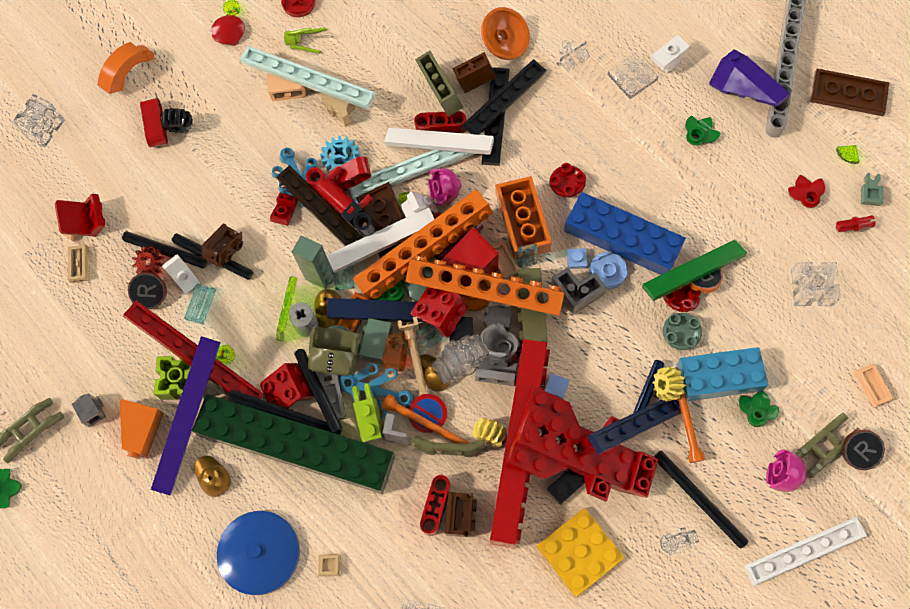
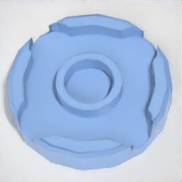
M603 252L593 258L589 274L591 275L595 272L606 286V289H613L624 282L628 268L625 260L620 255L613 254L612 252Z

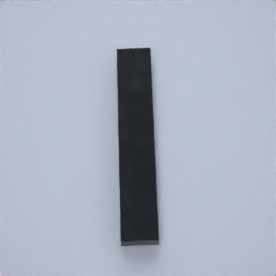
M533 59L464 122L463 127L470 134L480 135L534 85L547 70Z
M493 67L497 78L490 82L489 99L509 82V68ZM505 112L485 129V135L493 136L494 142L491 154H482V165L500 166Z

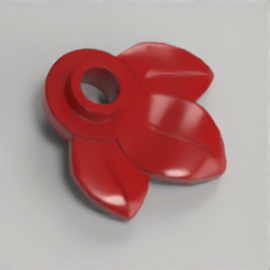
M799 175L795 186L789 187L788 192L794 200L801 201L803 206L815 208L820 202V196L825 192V184L822 178L811 183L803 175Z

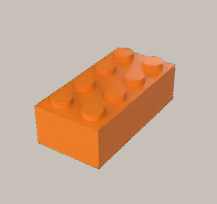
M532 176L496 184L495 195L514 259L518 260L551 252L552 242Z

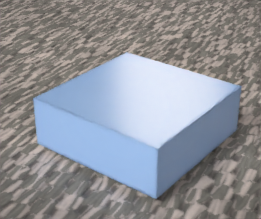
M550 374L545 391L563 399L569 379Z

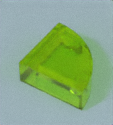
M856 145L838 146L836 148L837 154L845 162L850 164H858L860 162Z

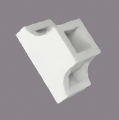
M676 35L652 54L651 60L668 73L680 64L682 57L689 50L690 46L680 36Z
M410 192L406 195L408 199L401 204L406 217L428 207L432 215L439 212L432 197L416 192Z
M178 254L162 265L185 294L201 283Z

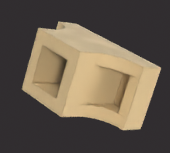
M322 93L321 98L323 104L327 107L328 113L332 117L335 116L345 127L350 124L349 115L356 109V106Z

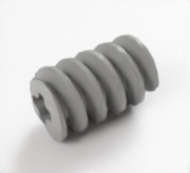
M302 302L296 303L290 308L289 319L299 335L309 337L312 327H319L312 308L307 303Z

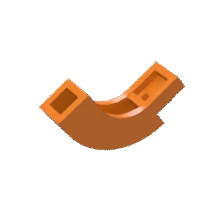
M131 42L120 46L107 58L102 66L97 85L109 94L122 91L128 72L139 63L153 60L154 53L144 45L136 46Z

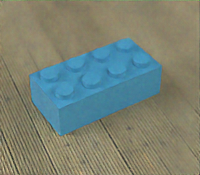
M759 347L683 357L676 364L677 368L681 371V376L685 377L683 383L686 385L684 390L687 402L763 391L768 386Z

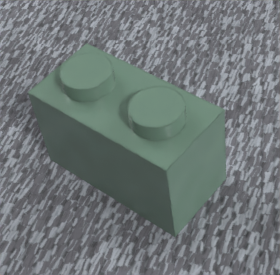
M368 318V322L364 324L362 330L364 338L360 343L359 351L361 360L384 364L393 330L390 322Z

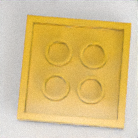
M585 508L536 546L575 598L625 558Z

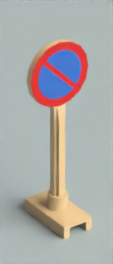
M413 317V324L407 322V325L404 326L401 320L397 321L401 334H405V338L409 343L419 390V396L411 402L409 410L442 427L447 419V408L438 396L427 393L416 342V331L420 330L417 317ZM409 419L411 425L416 430L423 433H433L430 429Z

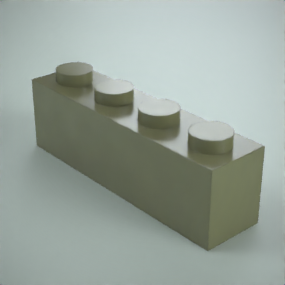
M429 50L415 59L447 116L449 117L464 108L432 52Z
M541 268L518 269L516 277L523 278L522 282L530 283L531 280L542 282ZM519 289L520 297L526 298L529 296L528 289ZM543 292L537 296L541 302H544ZM520 307V312H517L518 324L522 323V330H519V341L523 342V339L548 342L545 313Z

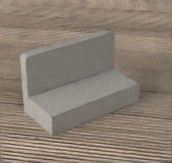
M479 358L475 372V381L514 386L517 363L508 362L507 367L497 363L493 366L490 364L489 359Z
M387 413L382 432L386 441L410 445L411 441L408 434L397 432L399 423L396 416Z

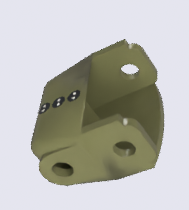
M317 326L312 327L309 341L308 369L320 373L354 376L360 351L361 333L336 328L319 329Z

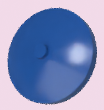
M268 511L248 512L236 518L224 530L217 547V564L223 579L233 589L248 595H265L281 588L294 574L300 556L299 541L293 527L279 515Z

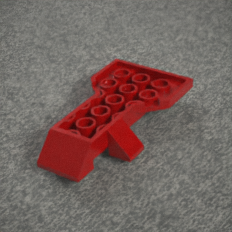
M533 386L530 389L506 464L539 479H546L565 469H569L584 476L587 494L607 502L611 488L618 492L648 498L658 459L642 451L636 452L621 444L598 455L587 438L594 432L579 425L570 402ZM611 416L605 423L603 428L618 421L619 419ZM539 428H540L541 431H542V435H541V436L539 435L540 432H538V429H539ZM557 436L559 437V440H560V443H559V444L557 443L558 440H556V437H557Z

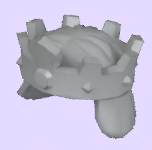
M491 324L481 333L480 346L484 351V355L488 357L490 364L493 366L497 363L507 367L508 362L519 358L518 352L522 351V345L514 334L506 331L503 324Z

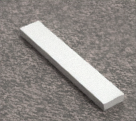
M388 128L384 143L385 146L490 155L494 138L493 136Z
M430 208L423 209L375 232L371 236H366L328 254L327 257L334 273L411 237L434 220Z
M854 517L743 567L752 586H755L862 539L867 534L859 519Z

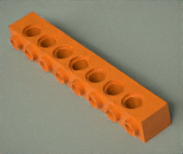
M477 189L352 279L368 300L379 298L382 293L394 287L407 276L411 258L420 255L427 257L428 261L435 255L440 254L447 246L455 243L473 227L487 220L493 214L489 204Z
M420 255L410 259L405 281L560 316L565 291L561 290V287L550 284V287L542 286V282L531 280L530 283L522 282L523 278L511 276V279L504 278L502 273L492 272V275L484 273L483 269L473 268V270L465 269V265L455 263L454 266L446 265V261L435 259L434 262L427 261V257ZM425 267L432 268V277H427L424 274ZM444 271L451 272V281L443 279L442 274ZM463 275H468L471 278L472 282L470 285L462 283L461 278ZM486 279L490 281L491 287L483 289L480 286L481 280ZM501 284L509 285L510 292L506 294L500 292L499 286ZM519 289H528L529 296L526 298L520 297L518 294ZM539 293H547L549 299L546 302L539 301L537 298Z

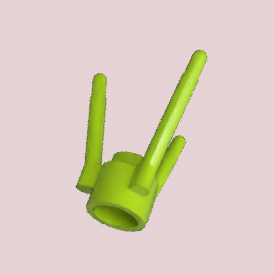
M309 27L285 31L284 42L286 45H290V49L320 54V50L300 46L297 43L301 41L300 35L326 31L327 29L326 27L316 29Z

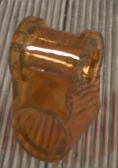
M390 334L386 338L382 358L383 368H393L400 372L405 369L409 343L404 334Z

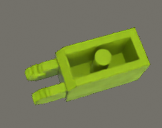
M369 383L364 384L366 400H361L358 386L352 387L355 400L353 406L362 442L384 437L382 433L384 426L378 401L373 397Z

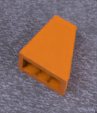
M121 399L122 449L128 452L127 456L139 459L142 456L147 458L164 413L157 408Z

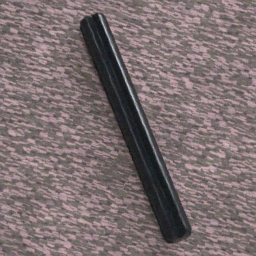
M125 231L122 235L124 242L171 258L178 254L183 262L200 268H205L208 262L202 259L201 256Z
M178 233L174 234L172 237L174 244L202 257L200 244ZM233 260L226 262L222 266L247 280H250L253 276L251 269Z
M297 349L294 352V356L332 433H338L343 427L316 372L308 369L309 358L305 350Z

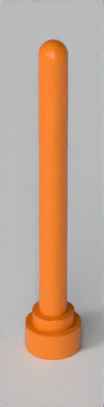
M684 390V394L680 395L678 400L690 446L689 463H695L706 459L704 452H701V448H698Z
M390 394L387 395L381 406L386 411H396L455 444H469L467 440L398 404V401L395 400L396 397Z

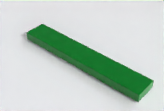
M732 240L643 283L642 288L655 301L745 257L747 252L736 240Z

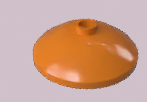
M498 7L490 11L483 19L481 25L482 40L486 48L494 56L503 60H513L526 51L530 41L529 28L524 18L518 12L511 8Z

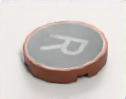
M153 272L139 273L131 279L128 285V296L132 303L137 300L148 309H154L161 305L167 295L166 283L159 275Z
M855 430L846 436L842 444L844 460L857 470L866 471L873 469L880 464L884 457L885 447L883 440L879 435L870 430Z

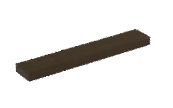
M290 165L276 177L344 246L364 238Z

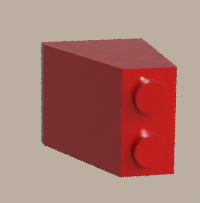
M473 227L442 260L446 261V265L454 266V263L465 265V269L473 270V268L483 269L484 273L492 275V272L498 271L499 253ZM444 271L442 274L443 279L451 281V272ZM463 275L461 278L464 285H470L472 282L468 275Z

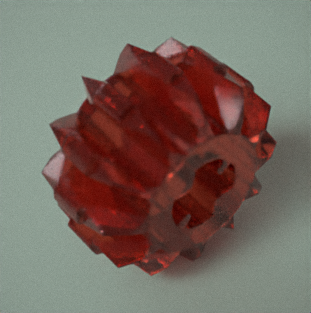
M143 246L141 251L136 250L137 257H132V260L136 261L132 265L133 268H137L136 273L148 271L161 273L159 267L164 265V263H161V260L165 258L164 256H159L161 251L159 249L155 250L153 246L148 248ZM148 259L151 260V263H148L149 265L146 264V261H149Z

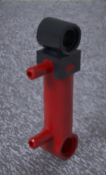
M336 166L328 175L318 167L309 169L305 176L306 181L362 235L371 236L375 233L377 224L364 211V208L373 200L369 194L359 204L352 200L333 182L342 172L339 166ZM368 221L367 226L362 227L363 223Z

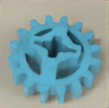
M338 136V140L332 137L331 143L326 141L327 147H322L323 153H320L323 166L325 165L327 171L333 170L336 166H341L356 157H360L358 145H355L354 140L349 142L348 137L342 140L341 136Z

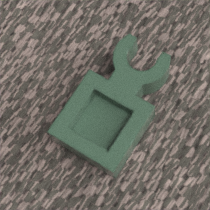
M870 173L865 175V184L861 187V204L881 206L883 204V186H878V182L881 180L880 174L875 176V180L870 178Z

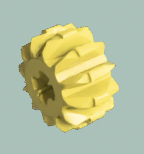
M673 367L658 369V373L654 374L655 381L652 382L655 384L653 391L657 392V397L665 401L679 399L680 395L684 394L683 387L686 386L683 383L685 377L681 376V371Z
M479 418L474 425L473 436L478 440H484L488 445L501 447L506 440L507 429L491 419Z

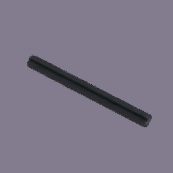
M235 390L229 392L228 400L331 432L326 421ZM342 430L334 434L341 435Z
M659 451L654 455L658 459V464L740 549L748 544V539L663 451Z

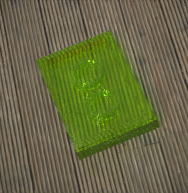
M293 276L289 277L277 326L276 340L284 342L290 308L293 305L297 287V277Z

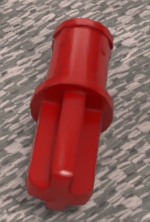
M873 215L861 218L852 217L849 220L836 222L835 228L838 232L851 230L857 232L863 228L875 227L876 221L870 222V220L875 219Z

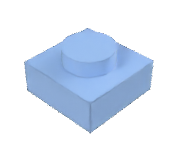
M586 248L567 249V265L569 269L587 268Z

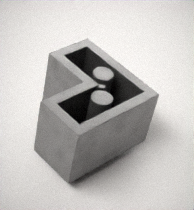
M568 267L553 276L551 285L560 286L561 290L565 291L563 302L572 315L604 296L606 286L595 272L579 282Z

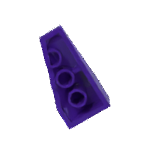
M735 49L721 59L709 82L710 86L722 93L729 94L731 92L738 94L740 98H745V96L755 98L756 102L776 107L790 96L787 90L748 56Z

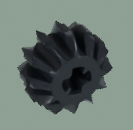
M171 107L170 109H165L161 116L162 126L165 130H169V132L184 133L189 132V129H191L192 115L189 111H185V109Z

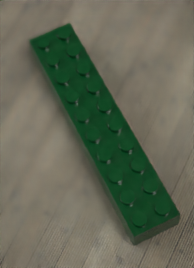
M206 394L192 428V432L199 437L382 495L396 457L392 451Z

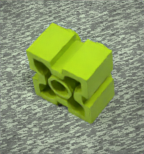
M157 356L155 372L160 375V379H155L154 395L160 400H177V395H182L191 366L181 359L176 360L173 356Z

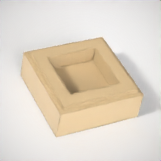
M319 555L318 576H340L341 555Z

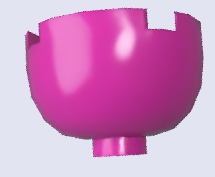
M432 169L429 175L432 174V179L428 180L430 196L433 200L436 199L437 203L435 204L437 206L452 203L458 197L461 189L460 179L450 169Z
M786 449L779 450L773 456L777 458L774 464L769 463L766 482L774 490L793 492L805 483L807 479L806 466L804 461L793 452Z

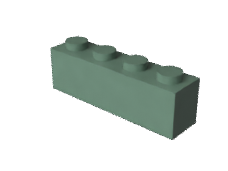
M301 235L291 253L305 280L326 289L327 285H330L334 279V272L323 246Z

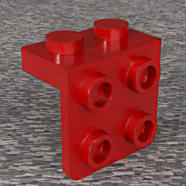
M91 194L85 202L57 200L54 203L59 232L61 234L96 237L105 227V218L102 214V203L100 202L99 194Z
M427 287L411 311V315L417 317L418 320L435 326L442 336L449 338L461 317L466 313L468 305L457 293Z
M284 363L260 383L267 402L285 408H290L297 401L314 398L298 363Z

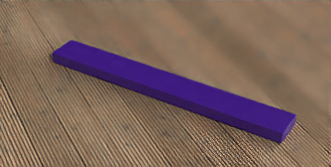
M203 336L200 337L150 490L166 495L172 494L221 344L219 341Z

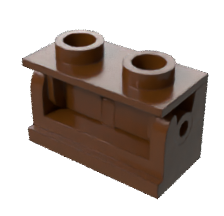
M485 52L453 68L464 93L497 78Z
M223 223L201 245L202 259L221 268L226 262L231 260L236 251L242 248V232L238 233Z
M448 492L446 536L470 538L471 532L475 533V520H472V512H476L477 499H473V493L469 495L467 493Z

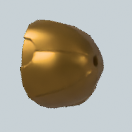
M332 289L321 290L315 297L314 310L319 327L321 328L336 326L340 320L327 319L328 298L341 299V296Z
M423 354L420 356L426 386L434 391L445 390L453 381L452 370L444 362L430 355Z
M203 456L196 461L194 465L196 477L200 487L208 496L218 497L229 489L231 485L230 475L217 460L211 456Z

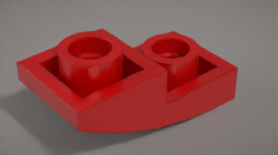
M280 192L276 198L277 204L270 215V222L288 226L298 200L294 196Z

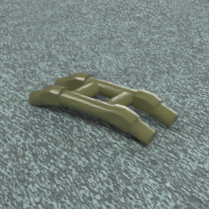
M51 398L33 405L29 411L0 433V447L12 435L18 441L8 450V453L3 458L6 463H10L24 447L46 429H49L56 422L64 418L61 411L53 416H49L41 423L35 417V415H38L45 408L53 404ZM29 421L34 430L24 437L19 428Z
M844 412L794 453L802 459L812 450L820 459L806 472L809 478H813L843 451L842 444L845 438L840 441L832 432L848 419ZM825 438L834 446L827 454L818 446Z
M415 436L412 441L414 447L428 455L440 454L473 457L486 451L484 440L469 444L430 442Z

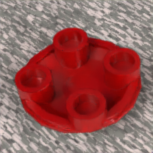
M225 15L218 18L211 28V34L215 42L232 46L239 43L245 31L243 21L234 15Z
M563 163L561 167L552 172L549 184L555 194L570 198L577 196L583 191L586 186V175L579 168L571 166L569 163Z
M686 285L663 296V300L673 310L690 312L699 306L701 292L700 290H692Z

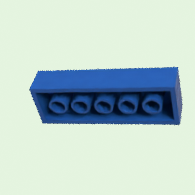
M584 192L580 193L564 227V232L608 252L618 254L622 258L659 275L672 269L686 237Z

